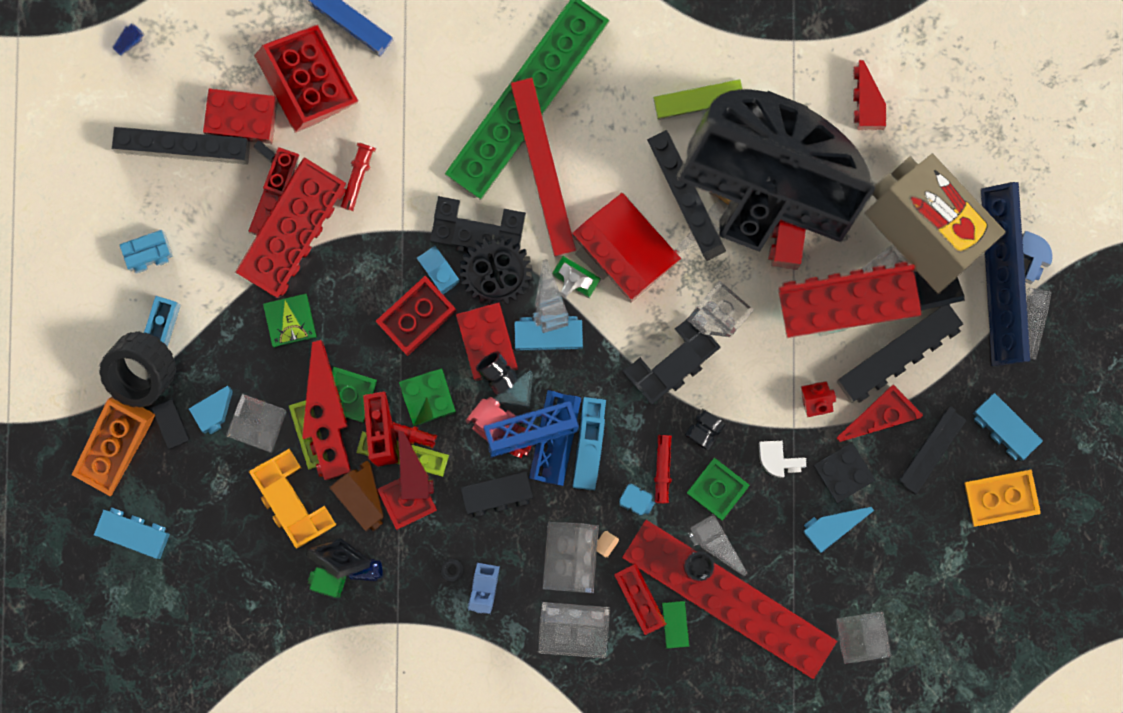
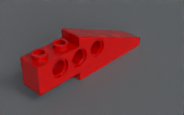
M322 340L312 342L302 438L304 440L312 438L313 442H310V448L313 456L317 455L319 463L316 464L319 477L323 476L324 480H330L346 475L352 470L340 432L341 429L347 428L348 424ZM320 406L323 409V414L320 418L315 419L312 416V409ZM321 428L329 430V437L325 440H321L318 437V431ZM328 449H333L336 454L335 459L331 462H327L324 458V454Z

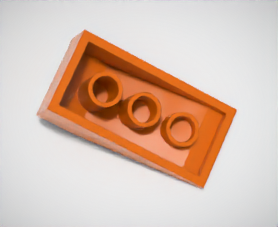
M113 397L107 399L72 475L108 496H112L145 437L155 414L143 407L124 405Z

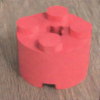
M489 397L487 400L482 399L466 419L468 424L470 422L474 424L472 429L486 441L484 426L516 417L508 410L505 413L499 408V402L492 397ZM515 423L511 430L515 431L518 425ZM499 428L490 430L493 442L503 439L506 434L505 431Z

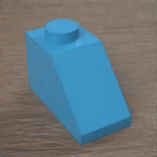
M436 246L417 258L442 294L460 283V280Z
M229 386L189 408L202 432L212 434L222 428L220 424L225 422L233 392Z

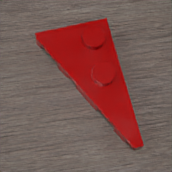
M893 384L836 439L839 442L920 419L923 415Z

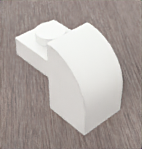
M782 441L759 442L760 463L768 474L783 478L784 469H788V473L801 472V468L806 467V458L783 459Z

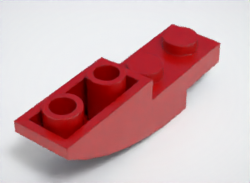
M278 147L263 186L264 191L248 230L249 233L257 236L296 171L299 154Z

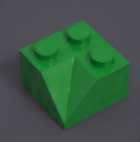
M442 368L399 382L413 426L456 413Z

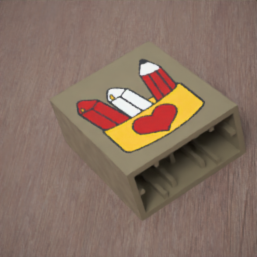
M933 153L920 164L910 156L891 174H887L875 185V191L872 195L877 201L864 213L911 265L914 264L915 269L937 293L941 292L1006 233Z

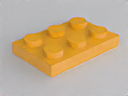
M1032 469L964 483L973 527L1041 514Z

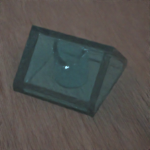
M528 371L509 390L499 394L494 399L503 406L530 409L533 373Z

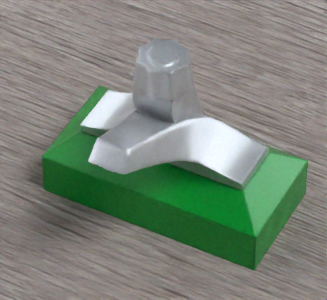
M562 256L551 274L564 283L560 295L564 298L574 289L590 298L601 278L565 256Z

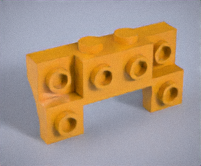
M287 449L249 472L264 495L261 497L262 502L267 509L271 507L275 513L272 516L279 528L283 526L292 543L298 549L336 526V523L325 506L310 515L308 514L286 478L301 469L291 450Z

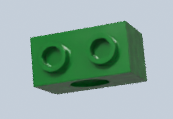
M316 567V571H311L308 584L311 585L310 590L340 598L346 576L336 579L325 569Z

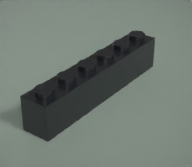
M114 127L112 150L121 154L248 165L250 142L247 138Z
M665 130L647 139L706 262L727 252L696 187L677 180V174L684 163L669 132Z
M950 304L944 305L839 378L836 382L851 403L856 400L860 403L870 396L868 391L874 387L876 390H879L888 383L886 380L888 377L894 375L896 378L905 372V365L910 362L916 364L924 358L922 353L928 349L933 352L943 345L942 339L947 336L951 339L960 333L959 327L963 325V322Z

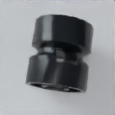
M498 351L485 356L476 367L484 380H488V386L495 394H501L509 390L518 380V375L510 366H506L507 361Z
M702 409L695 418L697 423L691 424L685 436L709 451L715 442L714 435H719L726 424L710 412Z
M701 551L689 555L684 564L685 573L694 581L708 579L713 574L715 568L712 557Z

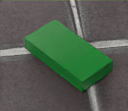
M685 601L662 603L663 617L666 625H664L666 648L688 647Z

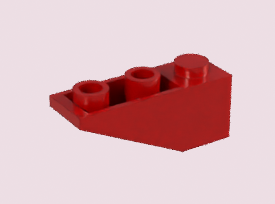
M859 60L857 66L853 67V80H857V88L853 90V101L857 102V110L853 112V123L857 124V130H884L886 127V103L864 60Z

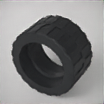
M141 331L129 332L123 335L102 358L103 360L99 365L100 380L106 391L115 400L120 401V403L139 408L149 406L158 399L173 381L174 374L176 373L175 359L167 345L156 336L154 337L149 333ZM125 358L132 359L141 364L148 372L151 380H145L136 376L128 368Z

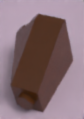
M367 460L360 465V469L350 471L333 484L330 489L365 531L371 529L373 532L383 524L381 520L385 517L373 468Z

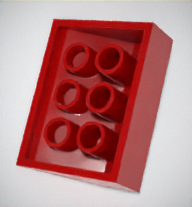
M318 24L266 43L254 55L295 133L358 103L354 91Z
M623 192L572 233L573 238L631 303L681 260V257Z

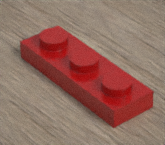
M636 564L614 574L645 635L666 625Z

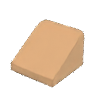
M604 531L593 549L606 558L619 542V539L611 533Z

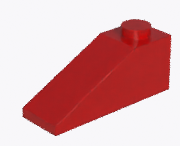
M386 392L363 395L369 460L377 467L399 463L397 441Z

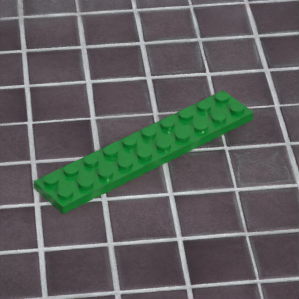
M570 0L510 83L533 78L541 114L543 115L610 20L582 0ZM510 84L445 172L448 178L480 200L483 199L524 142Z

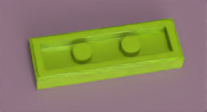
M305 400L289 405V409L308 470L316 468L319 460L317 455L313 456L310 448V442H313L312 438L307 440L302 438ZM312 409V416L316 419L314 409ZM319 430L318 437L319 439L323 440L321 431ZM326 450V452H325V454H324V458H325V460H326L327 462H330L329 457H328V454H327V450Z

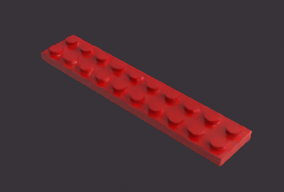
M648 520L644 522L623 555V559L633 565L636 564L639 569L805 675L812 679L815 678L837 640L716 563H714V572L708 579L704 581L690 579L685 573L684 564L687 557L697 551Z

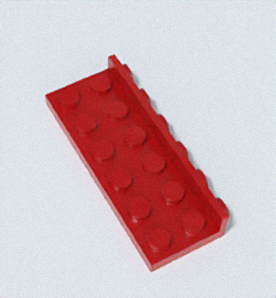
M303 157L235 273L276 298L280 295L283 296L289 287V284H287L291 276L294 277L300 269V260L309 254L312 248L310 246L312 240L318 238L323 230L321 225L325 218L329 219L335 209L333 207L334 203L343 197L346 191L344 188L346 182Z
M900 262L894 264L895 268L886 269V266L883 265L873 267L871 272L864 273L863 269L850 271L848 276L841 277V273L827 275L828 279L819 280L818 277H811L805 279V283L796 284V281L782 283L783 286L779 287L778 293L786 338L921 316L914 264L908 265V262Z

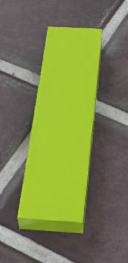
M741 79L654 96L657 118L663 119L708 110L713 100L721 94L742 89Z
M362 431L356 453L369 456L367 433ZM397 441V450H398V461H399V463H394V464L400 465L399 441ZM412 445L426 472L443 477L449 455Z

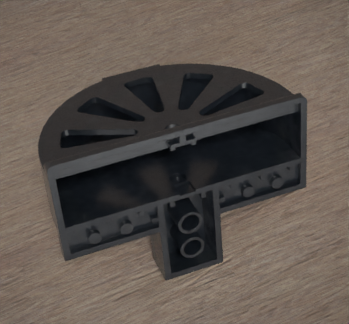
M751 89L732 90L721 94L713 100L689 141L687 159L677 174V180L731 200L719 220V237L759 252L779 220L841 243L875 191V182L871 180L865 160L854 144L837 127L804 104L771 91Z

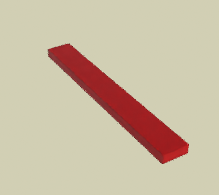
M533 78L510 83L553 255L558 256L574 252L576 248Z

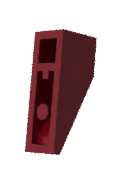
M399 431L402 500L429 499L430 494H434L433 480H429V475L403 431Z

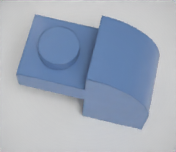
M1025 231L1022 233L1024 258L1030 260L1025 273V282L1032 284L1041 277L1043 268L1040 266L1049 267L1051 265L1052 250L1044 238Z
M477 563L468 610L477 613H491L499 574L498 566Z

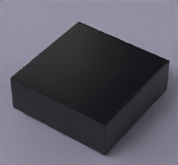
M257 141L253 147L272 164L276 154L261 141Z

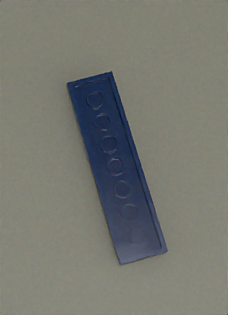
M1009 182L981 188L982 207L1006 231L985 251L992 366L1030 362L1019 182Z

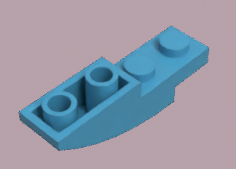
M583 398L572 488L595 491L603 441L606 400Z

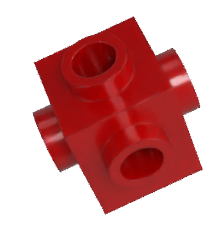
M827 381L801 386L802 401L807 418L834 412L833 403L836 402L834 389L830 390Z

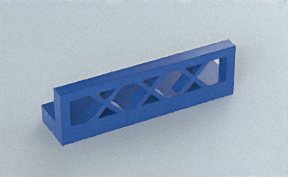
M308 0L310 6L380 57L393 41L392 36L343 0Z
M548 390L544 408L553 406L554 397L558 398L557 405L570 401L577 420L581 398ZM567 408L557 411L554 418L560 421L569 420L570 416ZM542 416L540 428L545 427L549 419ZM574 433L536 444L529 479L563 486ZM547 442L548 449L547 452L544 453V444ZM541 465H543L542 477L538 476Z
M568 401L492 423L483 428L489 444L490 456L494 457L576 433L578 423L571 402ZM567 408L570 416L569 420L560 421L554 418L557 411ZM543 416L549 419V422L545 427L540 428L533 424L535 418ZM518 422L528 426L525 432L521 434L511 429ZM499 428L506 432L503 439L493 442L490 430Z

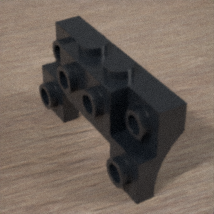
M438 196L430 238L431 243L456 247L458 252L469 253L468 246L475 248V240L482 244L484 236L488 241H491L492 235H495L496 240H500V237L504 235L505 242L513 238V245L518 242L521 245L526 217L525 212L504 209L501 226L457 218L460 200Z
M692 314L675 328V331L685 342L652 370L639 357L623 371L651 406L673 389L676 392L685 384L683 380L688 375L694 377L703 369L701 365L721 349V346Z

